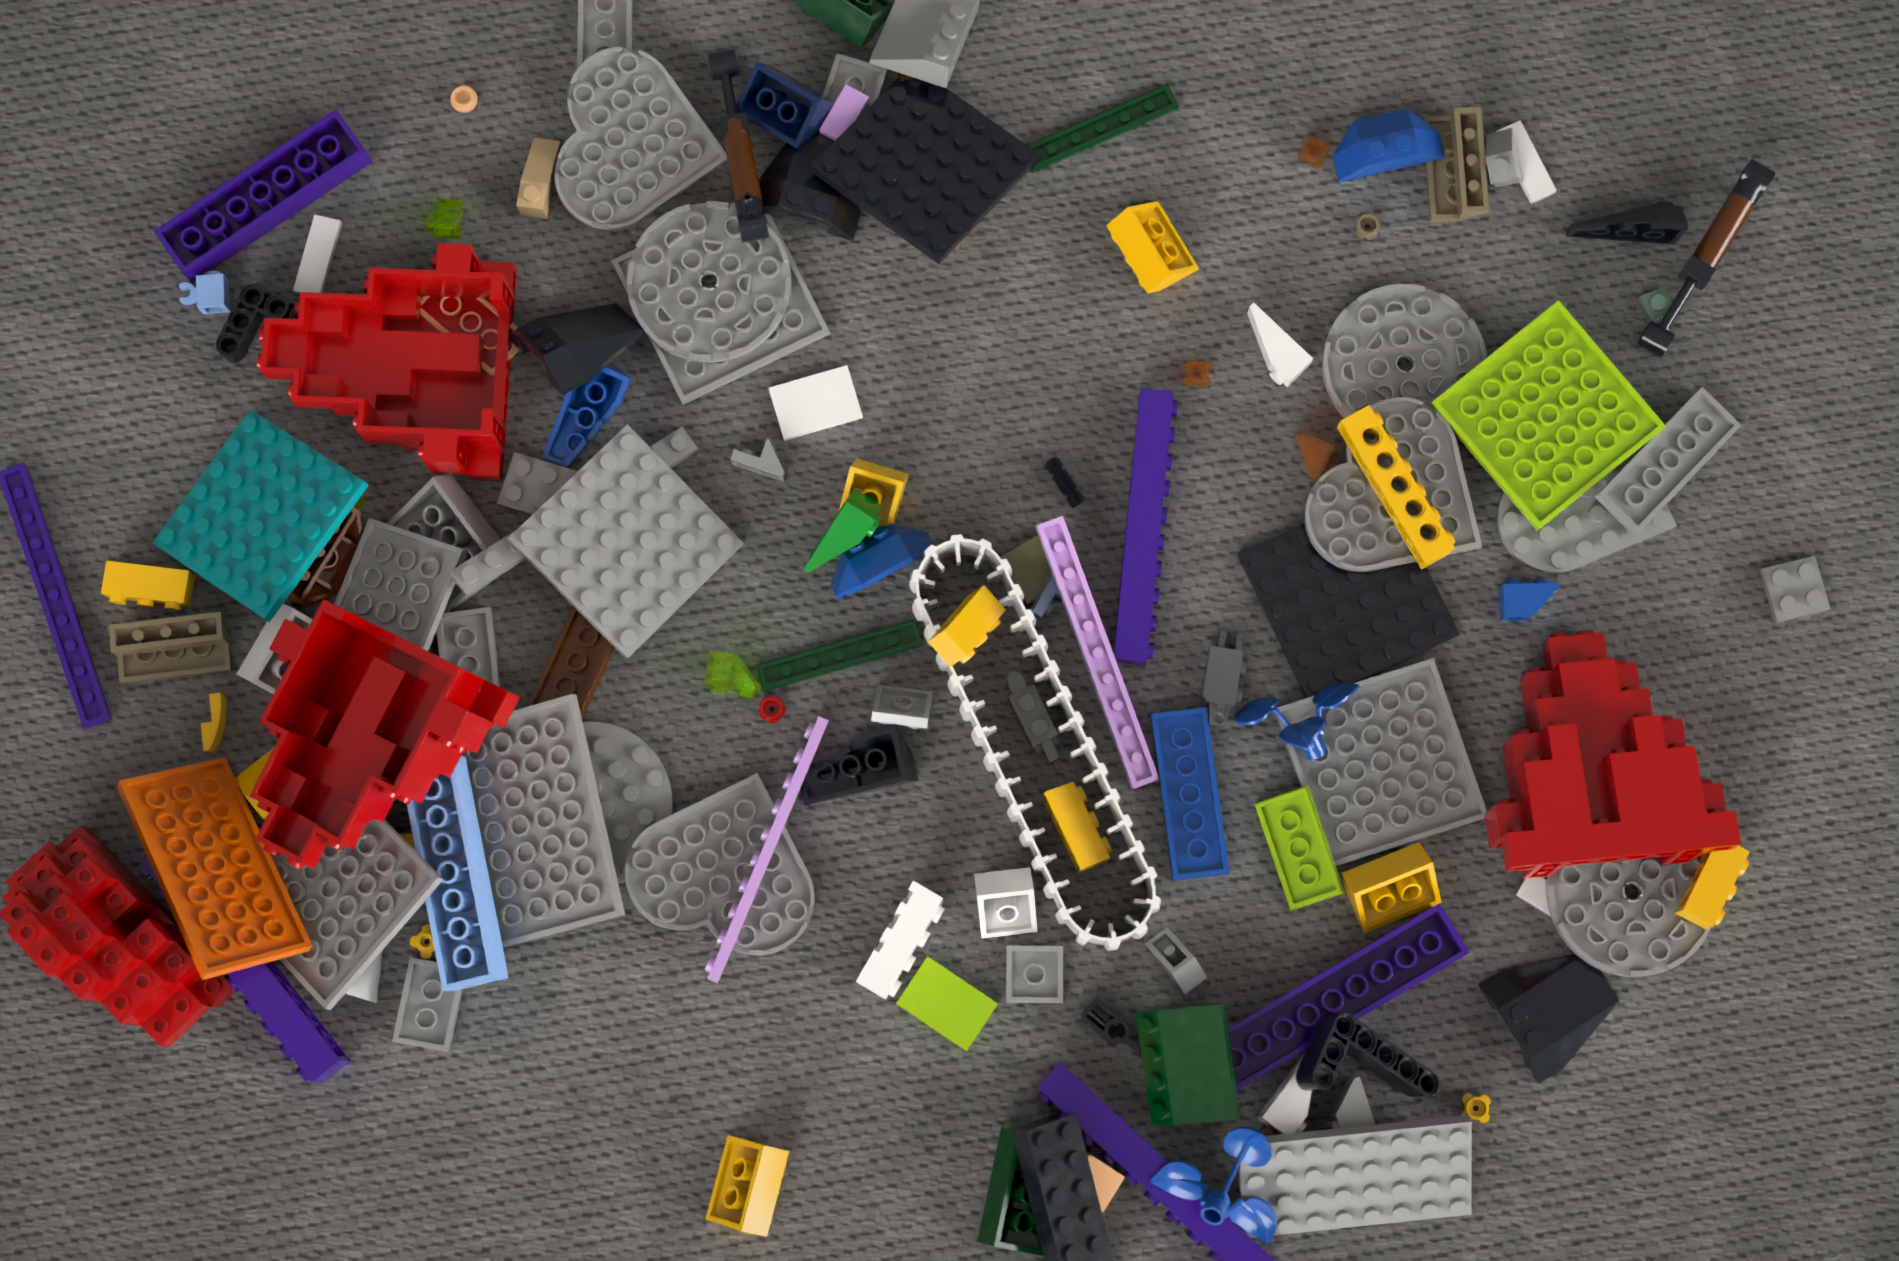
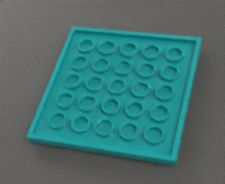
M250 409L152 543L270 623L369 485Z

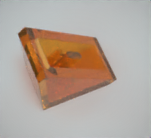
M1298 430L1294 434L1312 482L1315 485L1319 478L1329 470L1338 449L1335 445Z

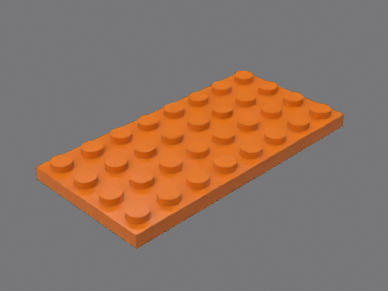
M226 757L119 780L117 789L202 980L310 951L312 943L270 853L263 850L265 845L255 840L259 833L258 826Z

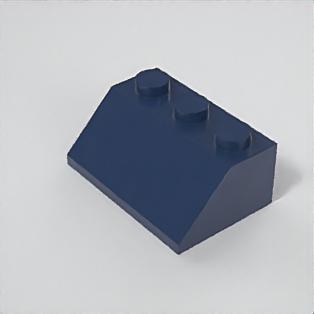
M756 62L736 105L738 113L746 112L749 121L791 146L800 149L820 130L833 107L834 101L776 67Z

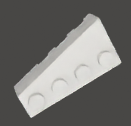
M915 881L911 883L908 889L910 890L909 894L901 901L892 923L890 922L885 929L878 947H875L856 980L858 984L885 1000L889 995L895 996L902 984L898 980L902 971L909 972L916 960V957L912 956L916 947L923 948L931 934L926 931L932 921L937 923L945 910L941 907L943 903L941 896Z

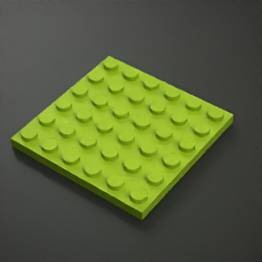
M1559 300L1430 404L1436 412L1439 411L1446 419L1455 435L1537 531L1666 427Z

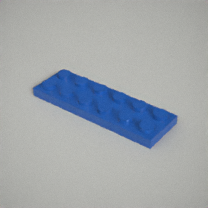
M1207 707L1153 713L1150 717L1172 880L1180 881L1229 875Z

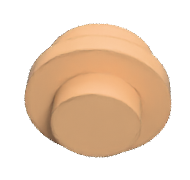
M459 86L452 92L450 101L456 111L467 113L476 107L478 97L471 87Z

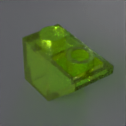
M710 650L704 682L706 687L711 688L710 692L726 695L727 690L738 692V697L754 699L755 695L761 696V686L738 655Z

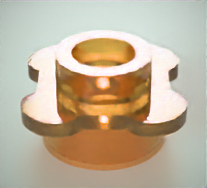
M1312 137L1306 138L1303 150L1298 153V159L1301 162L1311 163L1314 168H1320L1323 165L1324 155L1329 152V147L1320 140ZM1311 151H1315L1316 154L1312 155Z
M1192 360L1185 363L1186 377L1183 380L1184 384L1187 387L1199 385L1202 388H1207L1210 385V379L1208 378L1209 371L1211 370L1210 363L1206 361L1194 362ZM1195 372H1199L1200 376H1195Z

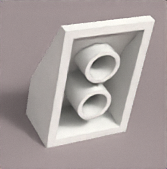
M1304 1054L1256 1117L1265 1125L1270 1126L1278 1135L1300 1133L1307 1125L1303 1121L1308 1115L1312 1090L1305 1091L1296 1082V1073Z

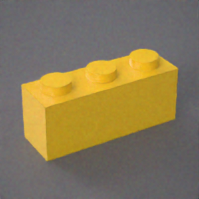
M106 561L101 594L110 598L109 602L126 605L127 600L137 601L136 605L141 607L154 608L155 603L164 604V609L181 611V607L190 608L196 575L189 570Z
M983 585L961 602L929 639L928 643L950 667L958 661L965 663L975 654L973 648L979 647L987 640L988 636L986 633H990L1001 623L999 617L1006 609Z
M1738 846L1734 850L1705 852L1675 914L1703 929L1714 927V925L1718 926L1725 914L1722 908L1726 900L1730 901L1736 892L1737 886L1734 884L1738 875L1742 876L1749 865V861L1746 859L1750 851Z

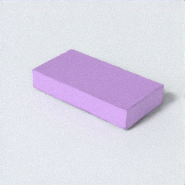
M845 84L819 130L820 133L835 141L862 114L870 100L869 96Z

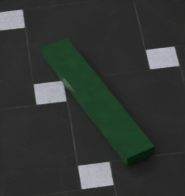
M1168 83L1027 145L1039 154L1038 161L1030 169L1032 174L1178 110L1179 106Z
M913 619L757 664L756 668L763 692H767L923 647L924 645L917 621Z

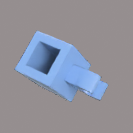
M207 271L204 275H197L196 288L188 282L179 284V288L182 291L190 290L188 297L179 298L183 305L197 303V308L203 314L231 312L229 280L221 272Z

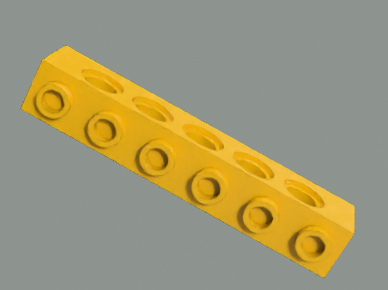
M1370 405L1341 420L1337 429L1422 570L1451 554L1455 549L1453 545L1455 540L1448 529L1444 530L1439 520L1441 518L1437 509L1433 505L1430 506L1425 499L1426 491L1419 481L1415 482L1410 474L1412 468L1407 459L1401 458L1397 452L1398 446L1394 437L1391 434L1387 435L1382 427L1384 424L1382 417L1377 410L1373 411ZM1363 434H1373L1376 438V443H1366L1363 439ZM1386 457L1390 461V467H1381L1377 462V458ZM1398 480L1402 482L1404 491H1395L1392 488L1391 481ZM1406 505H1415L1418 508L1419 514L1416 516L1408 514ZM1420 529H1430L1433 539H1424L1420 534Z

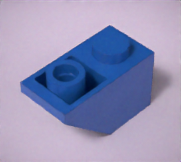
M1546 578L1535 579L1533 583H1522L1521 579L1506 580L1505 584L1498 588L1500 621L1529 620L1557 591L1559 583H1550V579Z

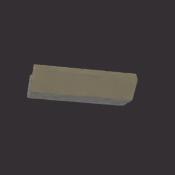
M1481 107L1454 108L1451 115L1423 116L1422 119L1440 132L1445 153L1444 159L1425 163L1430 222L1462 221L1488 213L1490 210Z
M221 611L109 625L111 653L117 655L120 684L233 671L231 643Z

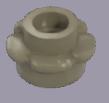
M1364 214L1361 217H1357L1354 222L1355 234L1361 239H1374L1377 236V232L1381 229L1379 220L1372 214Z

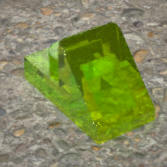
M437 198L426 221L427 232H433V237L460 239L464 200Z

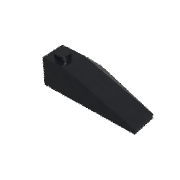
M1662 201L1657 204L1571 224L1566 232V237L1675 245L1688 229V222L1682 206L1673 205L1669 201Z
M892 726L867 733L853 745L847 746L830 760L821 763L806 773L801 785L804 806L919 780L913 753L898 726Z

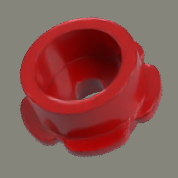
M777 696L763 698L759 704V716L763 720L766 719L769 723L778 722L786 713V707L782 704V699ZM770 707L775 708L774 712L769 711Z

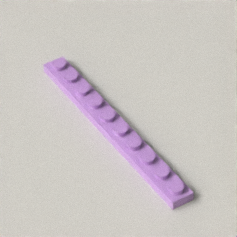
M1063 516L1038 524L1035 528L1131 789L1159 779L1065 520Z
M818 716L816 723L810 722L804 737L809 740L805 749L799 747L793 761L798 766L794 774L788 772L782 787L787 792L783 800L777 798L771 814L776 815L772 826L766 824L760 838L765 841L762 851L755 850L749 864L754 867L751 877L744 876L738 890L743 893L740 903L733 902L727 918L732 919L729 929L722 928L716 944L721 946L718 955L711 954L705 971L710 972L707 978L717 984L828 724L829 720Z

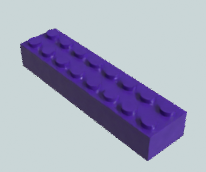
M335 109L154 230V233L182 273L193 283L196 281L197 275H204L205 272L213 270L372 163V160Z

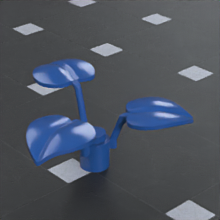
M1338 683L1325 687L1312 699L1313 704L1317 706L1316 717H1309L1298 723L1290 724L1283 714L1275 708L1279 703L1275 697H1261L1252 700L1243 706L1232 720L1240 725H1252L1266 719L1270 714H1275L1286 726L1279 733L1280 740L1293 747L1303 749L1308 760L1318 759L1328 751L1322 735L1325 733L1323 728L1326 724L1324 718H1322L1323 709H1332L1341 705L1360 688V685Z
M1237 1127L1226 1135L1223 1143L1224 1150L1227 1154L1237 1157L1223 1189L1209 1193L1208 1197L1206 1184L1200 1182V1171L1188 1162L1181 1160L1170 1161L1151 1178L1150 1182L1180 1198L1197 1200L1202 1197L1200 1202L1203 1206L1201 1217L1208 1224L1219 1225L1223 1222L1224 1218L1229 1216L1231 1221L1240 1229L1258 1237L1267 1245L1274 1236L1277 1217L1274 1208L1267 1201L1252 1196L1246 1201L1238 1198L1230 1205L1227 1194L1242 1161L1252 1167H1261L1268 1164L1271 1159L1272 1147L1269 1141L1254 1128Z

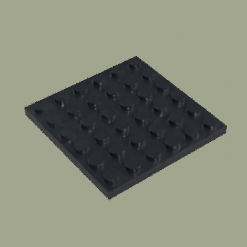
M898 77L811 164L810 171L930 259L940 264L1033 167L1039 159V154L947 88L917 78L900 82Z
M1305 523L1237 554L1305 698L1315 696L1319 691L1330 685L1361 681L1460 635L1427 567L1421 570L1417 562L1367 572H1355L1339 568L1325 560L1316 551L1307 535Z

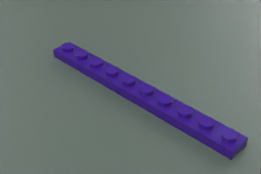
M21 463L0 471V483L82 727L88 729L112 720L113 718L26 464Z

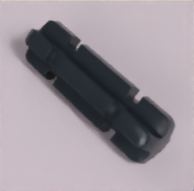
M1054 457L1046 462V468L1050 474H1053V479L1062 494L1067 496L1066 500L1072 508L1077 507L1084 502V497L1080 491H1076L1077 486L1066 469L1062 468L1063 464L1060 459Z

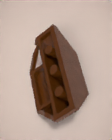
M355 507L351 509L288 596L290 600L303 606L335 596L338 593L363 534L361 511Z

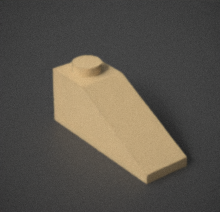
M541 138L533 139L518 192L516 207L520 215L543 219L548 218L555 178V166L561 141Z

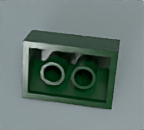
M796 0L795 5L800 7L806 15L817 18L828 29L837 31L846 37L848 42L860 47L874 37L893 7V3L888 0Z

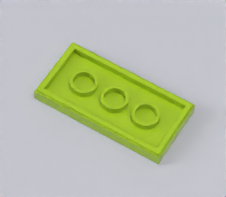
M1304 786L1255 803L1290 911L1344 894L1345 891L1309 786Z

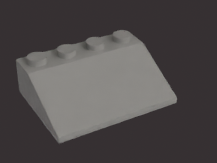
M895 0L869 63L946 88L976 17L980 0Z
M452 474L433 477L386 523L467 551L464 562L501 540ZM455 582L444 613L451 612L489 583L465 597Z

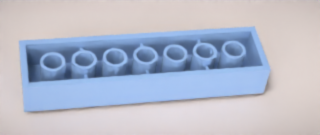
M461 756L451 777L439 774L438 778L435 777L422 804L413 800L407 804L416 852L444 879L425 900L443 991H457L509 978L466 757Z

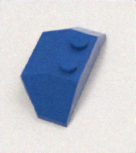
M1408 109L1353 121L1333 154L1339 182L1445 158L1440 132Z
M892 523L887 526H880L876 528L871 537H865L861 543L841 554L830 586L838 600L843 599L846 595L856 593L915 561L923 555V552L930 545H936L925 531Z

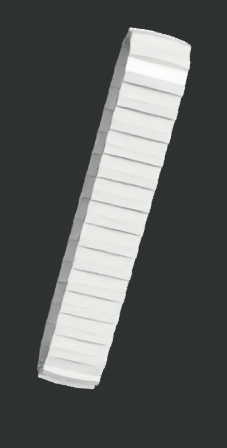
M962 534L951 535L949 541L938 546L930 545L923 552V561L919 569L912 571L909 586L917 597L914 600L912 612L918 622H924L926 626L924 637L927 644L932 647L928 641L940 628V625L933 626L928 614L931 609L938 606V602L936 599L929 602L927 599L921 600L920 591H925L926 588L935 589V581L927 580L925 575L931 567L935 571L938 570L941 574L944 573L945 567L940 561L955 555L957 566L961 565L960 555L977 557L974 563L975 569L978 570L984 561L995 569V572L987 575L988 583L995 580L997 583L1003 582L1008 596L999 600L1003 607L1008 606L1009 608L1014 606L1020 618L1019 622L1011 625L1010 630L1012 633L1018 630L1020 632L1026 631L1032 646L1023 650L1022 655L1024 658L1030 655L1032 657L1037 655L1044 669L1042 673L1034 676L1035 683L1042 680L1043 682L1050 681L1056 697L1048 700L1046 706L1049 708L1054 705L1055 707L1061 705L1068 722L1059 726L1058 731L1062 733L1073 730L1080 745V748L1070 753L1071 759L1085 755L1092 774L1084 777L1082 782L1085 784L1097 780L1105 798L1095 803L1094 807L1098 809L1109 806L1117 823L1106 830L1107 835L1121 831L1129 851L1120 854L1118 858L1121 861L1133 856L1142 876L1130 882L1132 886L1145 882L1148 899L1135 898L1133 904L1147 909L1143 920L1139 923L1137 920L1134 921L1129 915L1124 918L1129 924L1131 932L1116 937L1113 923H1109L1107 925V938L1089 934L1095 922L1091 919L1085 930L1081 929L1070 916L1081 911L1082 908L1079 905L1066 909L1058 892L1059 889L1069 885V881L1067 879L1054 884L1046 867L1047 863L1057 859V855L1055 853L1042 857L1034 841L1036 837L1045 833L1044 827L1038 830H1029L1022 814L1033 808V804L1029 802L1025 805L1023 803L1017 805L1010 790L1012 786L1021 782V778L1018 776L1013 779L1011 777L1005 779L999 763L1009 757V753L1005 751L993 754L987 741L989 735L997 732V727L994 725L989 728L987 726L981 728L975 714L977 710L985 707L984 700L969 702L963 690L965 685L973 681L972 674L966 677L963 675L957 677L953 666L950 667L938 653L936 655V663L939 669L947 671L950 677L948 680L950 693L953 696H959L961 700L959 712L963 720L970 721L974 728L971 733L974 744L977 747H983L986 754L983 758V763L986 770L989 772L994 771L998 779L995 784L998 795L1000 797L1006 796L1010 805L1007 810L1010 821L1018 822L1022 833L1019 836V840L1024 848H1030L1034 856L1031 862L1034 872L1042 873L1046 882L1043 888L1045 896L1048 899L1053 898L1059 910L1055 914L1058 923L1066 924L1076 934L1075 941L1082 946L1090 942L1104 945L1107 951L1117 950L1120 942L1130 937L1140 939L1147 933L1148 927L1146 922L1151 913H1155L1160 909L1161 904L1160 897L1156 896L1154 879L1158 875L1153 866H1147L1142 855L1145 851L1143 843L1140 840H1135L1130 830L1133 822L1128 814L1123 815L1118 805L1121 797L1116 788L1111 789L1106 779L1109 772L1105 764L1099 763L1094 754L1096 750L1092 737H1086L1082 729L1084 719L1079 711L1074 712L1070 704L1072 694L1067 686L1061 685L1058 678L1060 669L1056 661H1050L1046 653L1048 649L1046 639L1043 635H1038L1034 628L1036 618L1031 609L1026 610L1023 605L1024 593L1019 584H1013L1011 579L1012 568L1008 560L1001 559L992 549V543L985 539L975 541L964 539Z

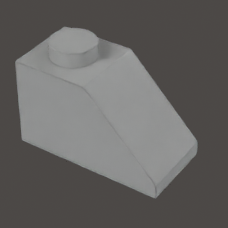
M1513 128L1486 134L1485 158L1490 183L1495 187H1502L1524 181Z
M1168 927L1145 943L1146 947L1184 995L1207 978L1193 954Z

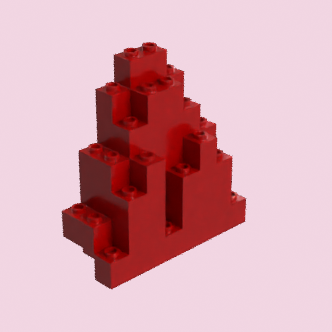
M438 243L437 252H434L432 257V266L436 270L369 268V276L364 278V293H367V295L300 292V300L295 303V316L298 319L264 318V327H260L259 330L262 353L257 356V369L260 370V373L266 379L293 380L288 385V396L298 408L332 409L337 416H353L354 429H357V432L368 444L401 445L406 451H418L419 458L422 459L424 465L432 473L466 475L469 480L503 482L511 358L508 360V351L512 348V342L509 337L513 333L510 325H512V322L514 323L517 269L513 262L480 261L472 245ZM430 296V298L421 306L422 297ZM449 297L444 301L443 308L446 312L452 313L459 307V302L454 297H459L462 302L461 311L454 316L445 315L440 309L441 299ZM476 298L486 299L489 303H491L496 309L499 317H497L493 312H491ZM421 308L450 333H441L421 316ZM466 312H476L482 319V326L475 333H467L460 326V319ZM468 315L463 320V326L468 330L475 329L479 324V319L475 315ZM487 329L497 330V334L489 332L484 338L481 337V334ZM484 344L487 347L496 346V350H486L483 346ZM482 361L491 369L495 367L494 377L482 368Z
M324 599L308 629L284 619L269 649L279 654L277 660L289 666L259 721L261 724L269 727L267 733L279 738L249 795V797L259 801L257 807L269 812L255 840L265 845L264 851L277 857L280 854L288 857L286 863L298 869H302L303 865L315 868L327 844L338 850H341L342 846L354 849L366 824L371 823L372 819L383 823L395 799L407 804L411 800L422 804L435 777L438 778L439 774L451 777L462 753L464 754L466 749L477 753L489 728H493L494 724L505 728L520 697Z
M1583 630L1577 632V635L1567 636L1565 632L1551 634L1550 638H1547L1542 644L1546 671H1544L1543 667L1531 668L1520 678L1527 729L1515 731V735L1510 737L1502 747L1510 798L1498 800L1497 804L1492 806L1484 815L1489 849L1502 847L1505 872L1521 871L1522 879L1549 877L1563 866L1661 857L1662 865L1690 863L1705 852L1734 850L1740 846L1741 841L1735 810L1726 811L1722 782L1712 783L1711 779L1701 780L1695 746L1686 745L1682 718L1673 719L1671 715H1653L1649 689L1640 688L1636 662L1627 663L1626 659H1607L1603 632L1594 633V630Z
M79 825L59 845L48 841L6 881L11 889L2 896L8 904L0 911V916L11 927L6 933L47 976L59 978L79 1000L100 1002L120 1024L141 1026L160 1047L170 1048L211 1007L220 1008L236 993L227 982L228 974L205 980L201 979L175 918L89 827Z

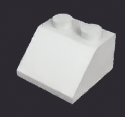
M1030 867L974 874L981 938L1038 932L1034 887Z

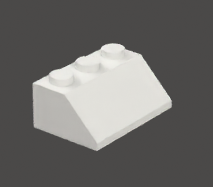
M285 604L280 607L270 623L266 622L237 672V675L271 694H274L289 666L277 660L279 654L269 649L284 619L308 629L313 620Z

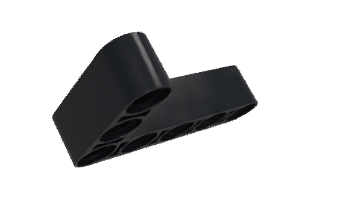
M256 284L246 285L241 290L217 338V351L228 362L235 363L241 361L245 357L264 318L298 319L295 316L296 301ZM261 295L259 302L250 304L253 296ZM285 305L283 313L279 315L274 314L278 306ZM249 319L246 327L238 328L241 320ZM237 343V347L233 352L226 353L228 345Z
M1334 1013L1321 1016L1296 1073V1082L1301 1089L1305 1091L1327 1090L1334 1083L1345 1054H1347L1409 1097L1434 1096L1440 1086L1439 1079L1433 1071L1349 1013Z

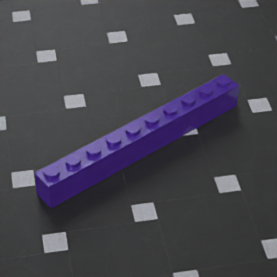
M1141 388L1139 393L1113 650L1117 663L1146 666L1147 659H1153L1154 643L1149 642L1150 632H1155L1157 616L1152 615L1153 605H1158L1159 588H1155V577L1160 578L1162 561H1157L1158 550L1163 551L1165 534H1160L1161 523L1166 524L1167 507H1162L1163 497L1169 496L1170 481L1165 480L1166 470H1171L1173 454L1168 453L1169 443H1174L1175 427H1170L1171 417H1176L1178 401L1173 400L1174 391Z
M1061 1062L1036 1087L1040 1091L1037 1097L1049 1108L1054 1104L1061 1112L1077 1113L1083 1139L1091 1147L1095 1143L1104 1150L1101 1156L1112 1166L1118 1163L1125 1170L1122 1175L1133 1186L1137 1183L1141 1184L1147 1190L1143 1195L1155 1206L1160 1202L1168 1209L1165 1215L1178 1226L1182 1222L1189 1229L1186 1235L1198 1246L1202 1242L1211 1249L1208 1255L1214 1261H1275L1242 1229L1232 1222L1229 1217L1224 1218L1223 1222L1219 1225H1211L1205 1222L1201 1217L1203 1206L1200 1202L1202 1197L1197 1200L1183 1199L1152 1184L1150 1181L1153 1175L1168 1161Z

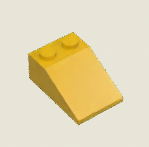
M856 458L850 466L839 510L853 488L882 505L878 513L882 518L877 528L883 525L887 526L890 523L894 524L909 474Z

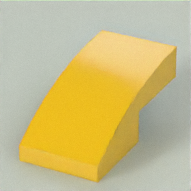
M222 693L209 694L212 722L201 723L203 751L209 754L216 753L225 730L227 696Z

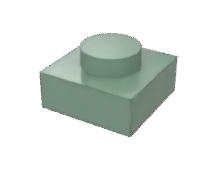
M1665 286L1638 298L1649 323L1651 320L1655 321L1663 318L1672 304Z

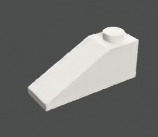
M1253 302L1247 314L1267 368L1271 371L1269 375L1277 384L1281 385L1283 383L1286 387H1289L1310 366L1313 358Z

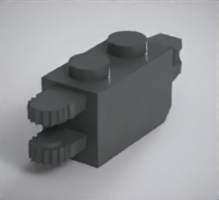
M1220 627L1217 646H1210L1208 649L1201 699L1205 705H1208V721L1210 726L1225 728L1231 709L1235 707L1236 703H1241L1243 687L1239 686L1240 675L1245 676L1247 659H1243L1244 651H1241L1244 631L1237 630L1234 639V649L1224 648L1227 639V628Z
M1010 671L1006 676L1007 681L1005 682L1011 694L1008 697V703L1031 749L1035 750L1036 754L1043 752L1050 765L1060 760L1055 745L1060 743L1057 738L1058 733L1034 685L1028 687L1020 672Z

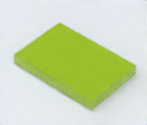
M928 956L896 1003L965 1051H968L998 1005L997 1002Z

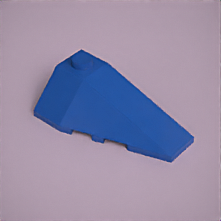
M609 364L588 383L566 393L542 458L568 468L621 405L631 377L615 365Z

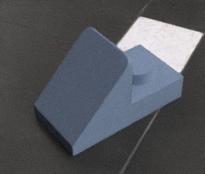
M1052 572L1031 607V611L1036 618H1041L1043 614L1048 616L1056 602L1052 600L1054 596L1062 601Z

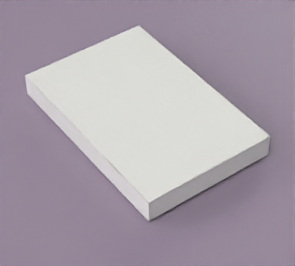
M847 365L769 387L784 441L863 418Z

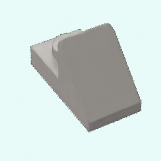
M768 438L760 457H757V453L749 449L733 450L730 459L732 465L782 482L785 481V472Z

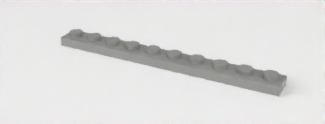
M683 427L650 446L670 468L687 459L698 450ZM514 532L450 571L451 577L465 597L526 560L507 540Z

